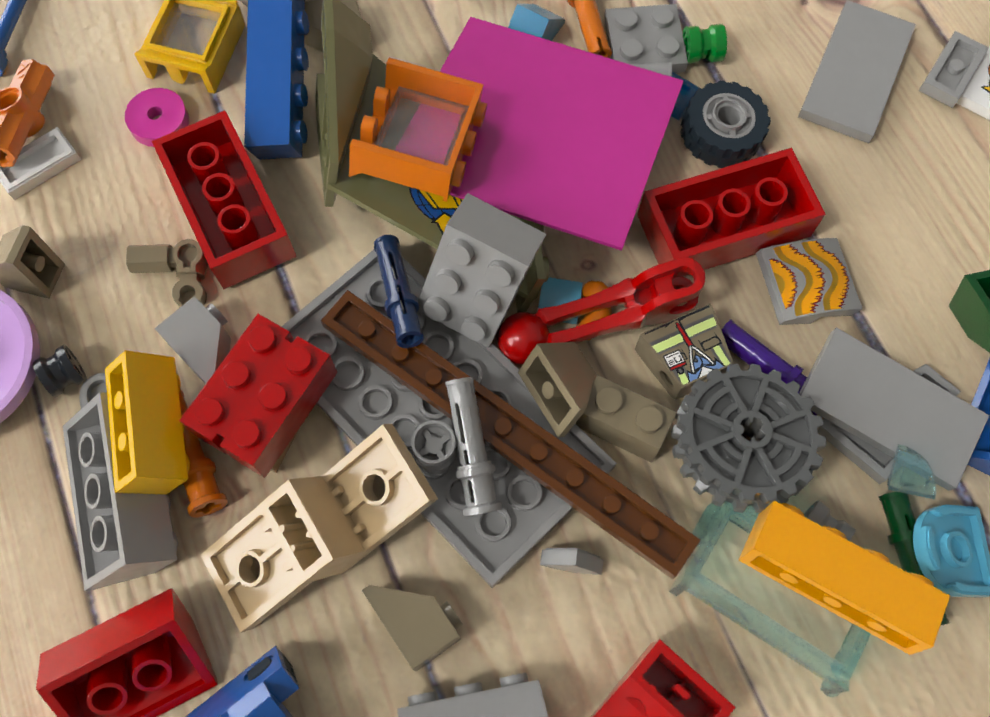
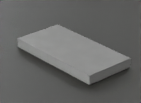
M846 0L798 117L869 144L877 129L916 24Z
M835 328L828 336L799 392L802 398L811 397L815 405L810 409L811 411L948 491L957 488L990 416L838 328Z

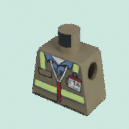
M711 304L641 333L635 347L639 357L675 400L690 394L693 384L698 379L707 382V375L710 371L717 368L724 374L727 367L733 364L731 354Z

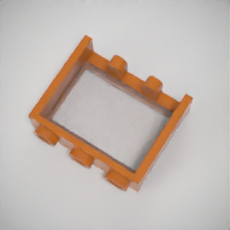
M389 57L386 62L385 88L377 86L374 93L373 116L364 115L360 128V141L352 139L350 143L349 177L360 173L443 196V201L447 202L452 187L461 186L466 169V162L462 161L463 156L471 157L477 137V132L473 131L474 126L481 128L485 118L487 103L481 102L484 84Z

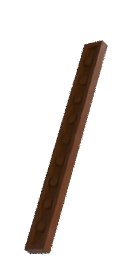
M347 290L321 319L322 326L453 421L445 382L470 376L424 343L412 348L399 347L396 342L393 322ZM474 380L484 444L672 580L676 578L701 541L698 537Z

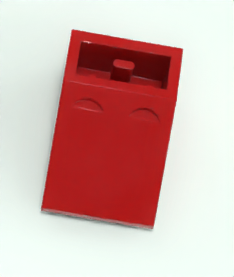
M659 639L647 647L590 717H729L736 707Z

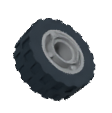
M718 81V83L712 84L711 82L705 84V87L699 88L689 101L681 120V138H684V145L687 149H690L692 155L696 159L703 160L707 165L712 164L716 165L717 168H724L748 161L752 156H755L768 134V127L771 123L770 117H768V107L764 105L762 98L758 94L756 95L752 92V89L747 86H741L737 82Z

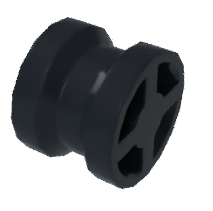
M66 345L56 348L54 355L49 358L39 357L32 364L38 379L53 397L62 394L66 386L72 383L79 385L87 380L81 364Z

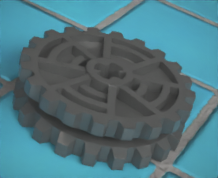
M730 364L724 374L717 368L710 371L707 375V382L698 379L691 388L692 392L689 395H685L675 416L677 424L673 425L671 430V437L678 440V444L672 449L673 457L683 460L684 464L679 470L683 478L692 477L696 481L693 490L699 495L706 491L712 495V504L720 507L726 501L732 503L734 512L743 513L747 506H753L756 513H760L773 501L787 503L789 497L796 496L814 478L812 475L813 470H817L821 466L823 458L817 454V451L823 450L826 446V437L819 435L817 430L824 425L822 416L812 414L810 409L815 405L812 398H802L798 394L800 385L794 380L788 384L781 380V372L773 369L769 374L762 373L760 365L751 364L748 370H741L738 364ZM746 434L750 436L751 440H746L743 437V435Z

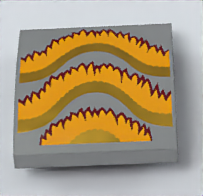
M837 238L789 242L763 248L756 252L779 325L811 324L820 317L852 316L863 309Z

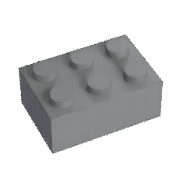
M467 193L445 227L418 299V311L430 319L463 334L468 339L489 348L525 279L546 233Z

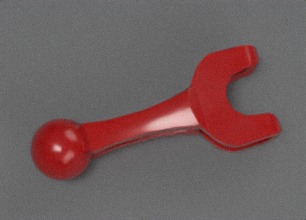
M688 257L679 258L653 266L634 278H626L590 296L557 306L539 308L536 314L529 312L515 313L506 318L499 328L497 336L499 349L511 362L523 365L538 343L575 342L577 344L602 335L641 329L644 325L653 326L667 323L695 310L699 294L705 284V271L696 260ZM684 271L692 275L694 283L686 277L673 278V276L678 272ZM619 305L625 306V309L620 312L570 329L552 333L548 329L566 320Z

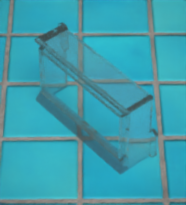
M726 501L720 507L712 503L709 504L692 531V534L701 541L684 564L669 592L676 597L684 591L689 592L823 679L820 690L826 696L836 697L840 693L848 692L850 678L871 633L852 623L840 650L833 659L701 574V569L728 521L750 534L759 515L752 506H747L745 511L740 513L734 512L732 503Z

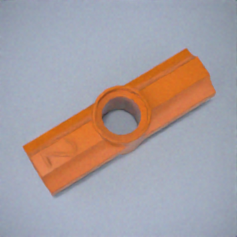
M34 59L22 60L10 86L0 90L1 167H13L26 139L38 133L45 124V118L40 109L55 75L47 65H42Z

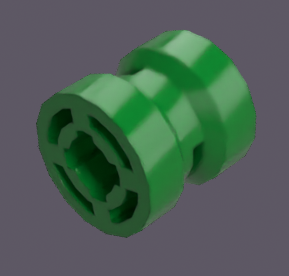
M711 24L707 29H700L698 26H685L682 35L688 64H697L700 60L706 58L711 63L724 61L727 52V33L724 24Z

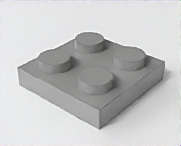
M677 4L605 10L604 21L607 40L612 50L611 59L634 63L670 62L672 63V73L686 71L688 61Z

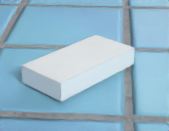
M56 127L22 147L13 167L0 166V182L7 193L16 200L82 159L60 129Z

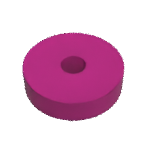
M151 88L144 90L134 96L125 109V123L131 134L138 142L149 147H154L151 142L152 140L189 125V113L183 100L178 94L169 89Z

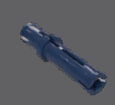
M383 235L374 241V250L377 254L387 296L384 305L386 314L393 321L397 345L402 348L416 347L424 340L417 316L419 303L417 297L411 293L399 239L394 235Z

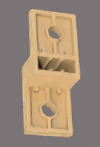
M383 424L322 476L288 479L201 554V557L240 633L255 628L311 582L348 571L437 501L438 497L393 424ZM377 475L385 482V493L381 499L375 496L372 488L374 478ZM253 557L260 564L258 579L254 577L251 571Z

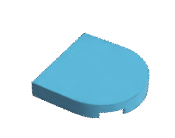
M941 505L923 511L917 518L913 530L914 552L923 575L933 582L935 588L947 593L950 597H990V554L979 507Z

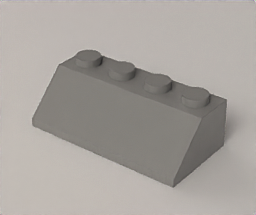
M99 392L63 425L85 591L103 588L156 573L177 560L176 552L178 548L177 536L172 531L169 513L171 505L169 493L166 495L115 493L107 392Z

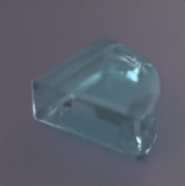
M898 444L887 482L888 490L935 500L936 483L930 465L915 450Z

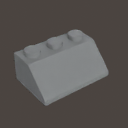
M527 673L499 678L501 687L486 691L482 690L481 682L454 687L455 697L442 700L436 699L435 691L409 696V706L398 708V717H548L539 680L528 682Z

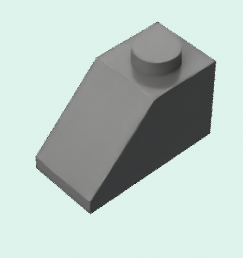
M195 296L155 328L169 346L205 384L230 352L231 338L223 328V325L228 321L212 303L205 308Z

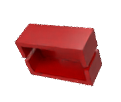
M257 314L179 421L199 439L222 453L228 454L240 464L266 478L338 371L330 354L298 336L294 340L290 331Z

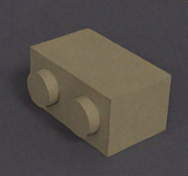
M597 375L592 386L587 409L577 420L576 425L580 429L652 463L664 442L677 412Z

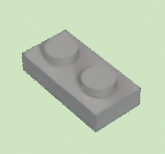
M955 31L919 91L953 108L989 47Z

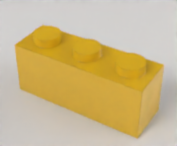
M125 350L105 368L115 493L166 495L188 480L190 460L185 453L183 433L185 426L179 421L183 416L179 400L181 381L176 373L175 357Z

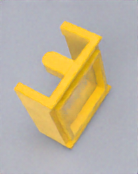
M164 0L141 49L134 54L146 77L154 79L159 64L164 65L171 79L180 84L185 83L189 72L198 73L201 75L207 91L215 94L246 25L237 0Z

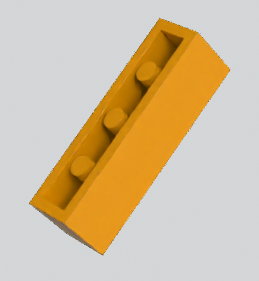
M773 501L758 514L739 557L740 562L909 655L934 647L950 595L935 588L930 579L898 568L891 564L889 558L875 550L863 549L848 541L846 535L841 531L829 526H821L804 517L803 512L797 507Z

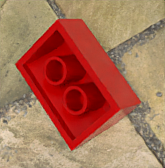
M170 588L41 653L36 691L57 717H158L217 686L218 682L192 617L173 588Z

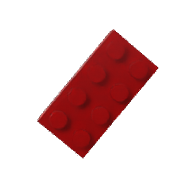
M226 110L151 141L208 265L223 290L297 257L289 236Z
M792 147L644 191L637 213L658 264L688 257L696 260L704 270L754 255L763 248L809 238L826 215ZM681 271L676 273L673 278L690 275V273Z

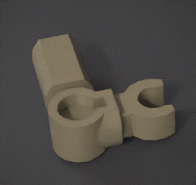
M185 239L177 243L174 248L170 244L129 245L127 247L126 264L131 273L173 272L174 268H176V277L179 278V281L172 289L174 301L179 306H183L186 292L195 290V297L203 305L205 304L207 293L201 285V280L205 278V269L208 267V262L197 241Z

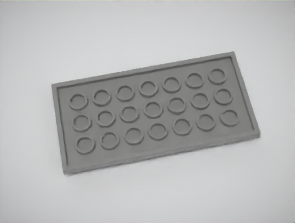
M372 250L281 327L290 331L294 340L298 336L330 354L338 373L316 404L356 446L381 425L393 424L415 460L411 447V437L415 429L420 424L429 420H438L446 423L455 435L453 421L333 335L321 323V319L347 290L392 321L386 314L384 305L387 296L375 250ZM403 258L411 293L418 300L426 279ZM419 311L417 312L424 338L422 343L558 438L518 374L519 369L492 343L487 348L442 323L430 319ZM574 424L565 437L558 438L607 474L617 464L576 424ZM484 444L488 461L492 460V464H495L496 471L492 473L496 499L502 502L503 509L463 516L462 509L466 507L462 479L456 477L457 466H461L457 445V458L454 465L448 471L440 474H430L420 468L438 497V500L421 512V514L483 580L493 588L573 507Z

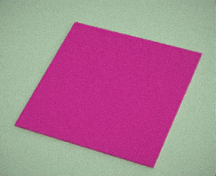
M470 17L439 72L484 84L481 102L487 103V110L482 127L474 126L473 131L477 132V137L471 157L463 156L462 161L466 162V169L461 186H453L450 195L464 199L467 193L507 214L622 251L680 93L683 80ZM420 105L395 151L444 164L461 116Z

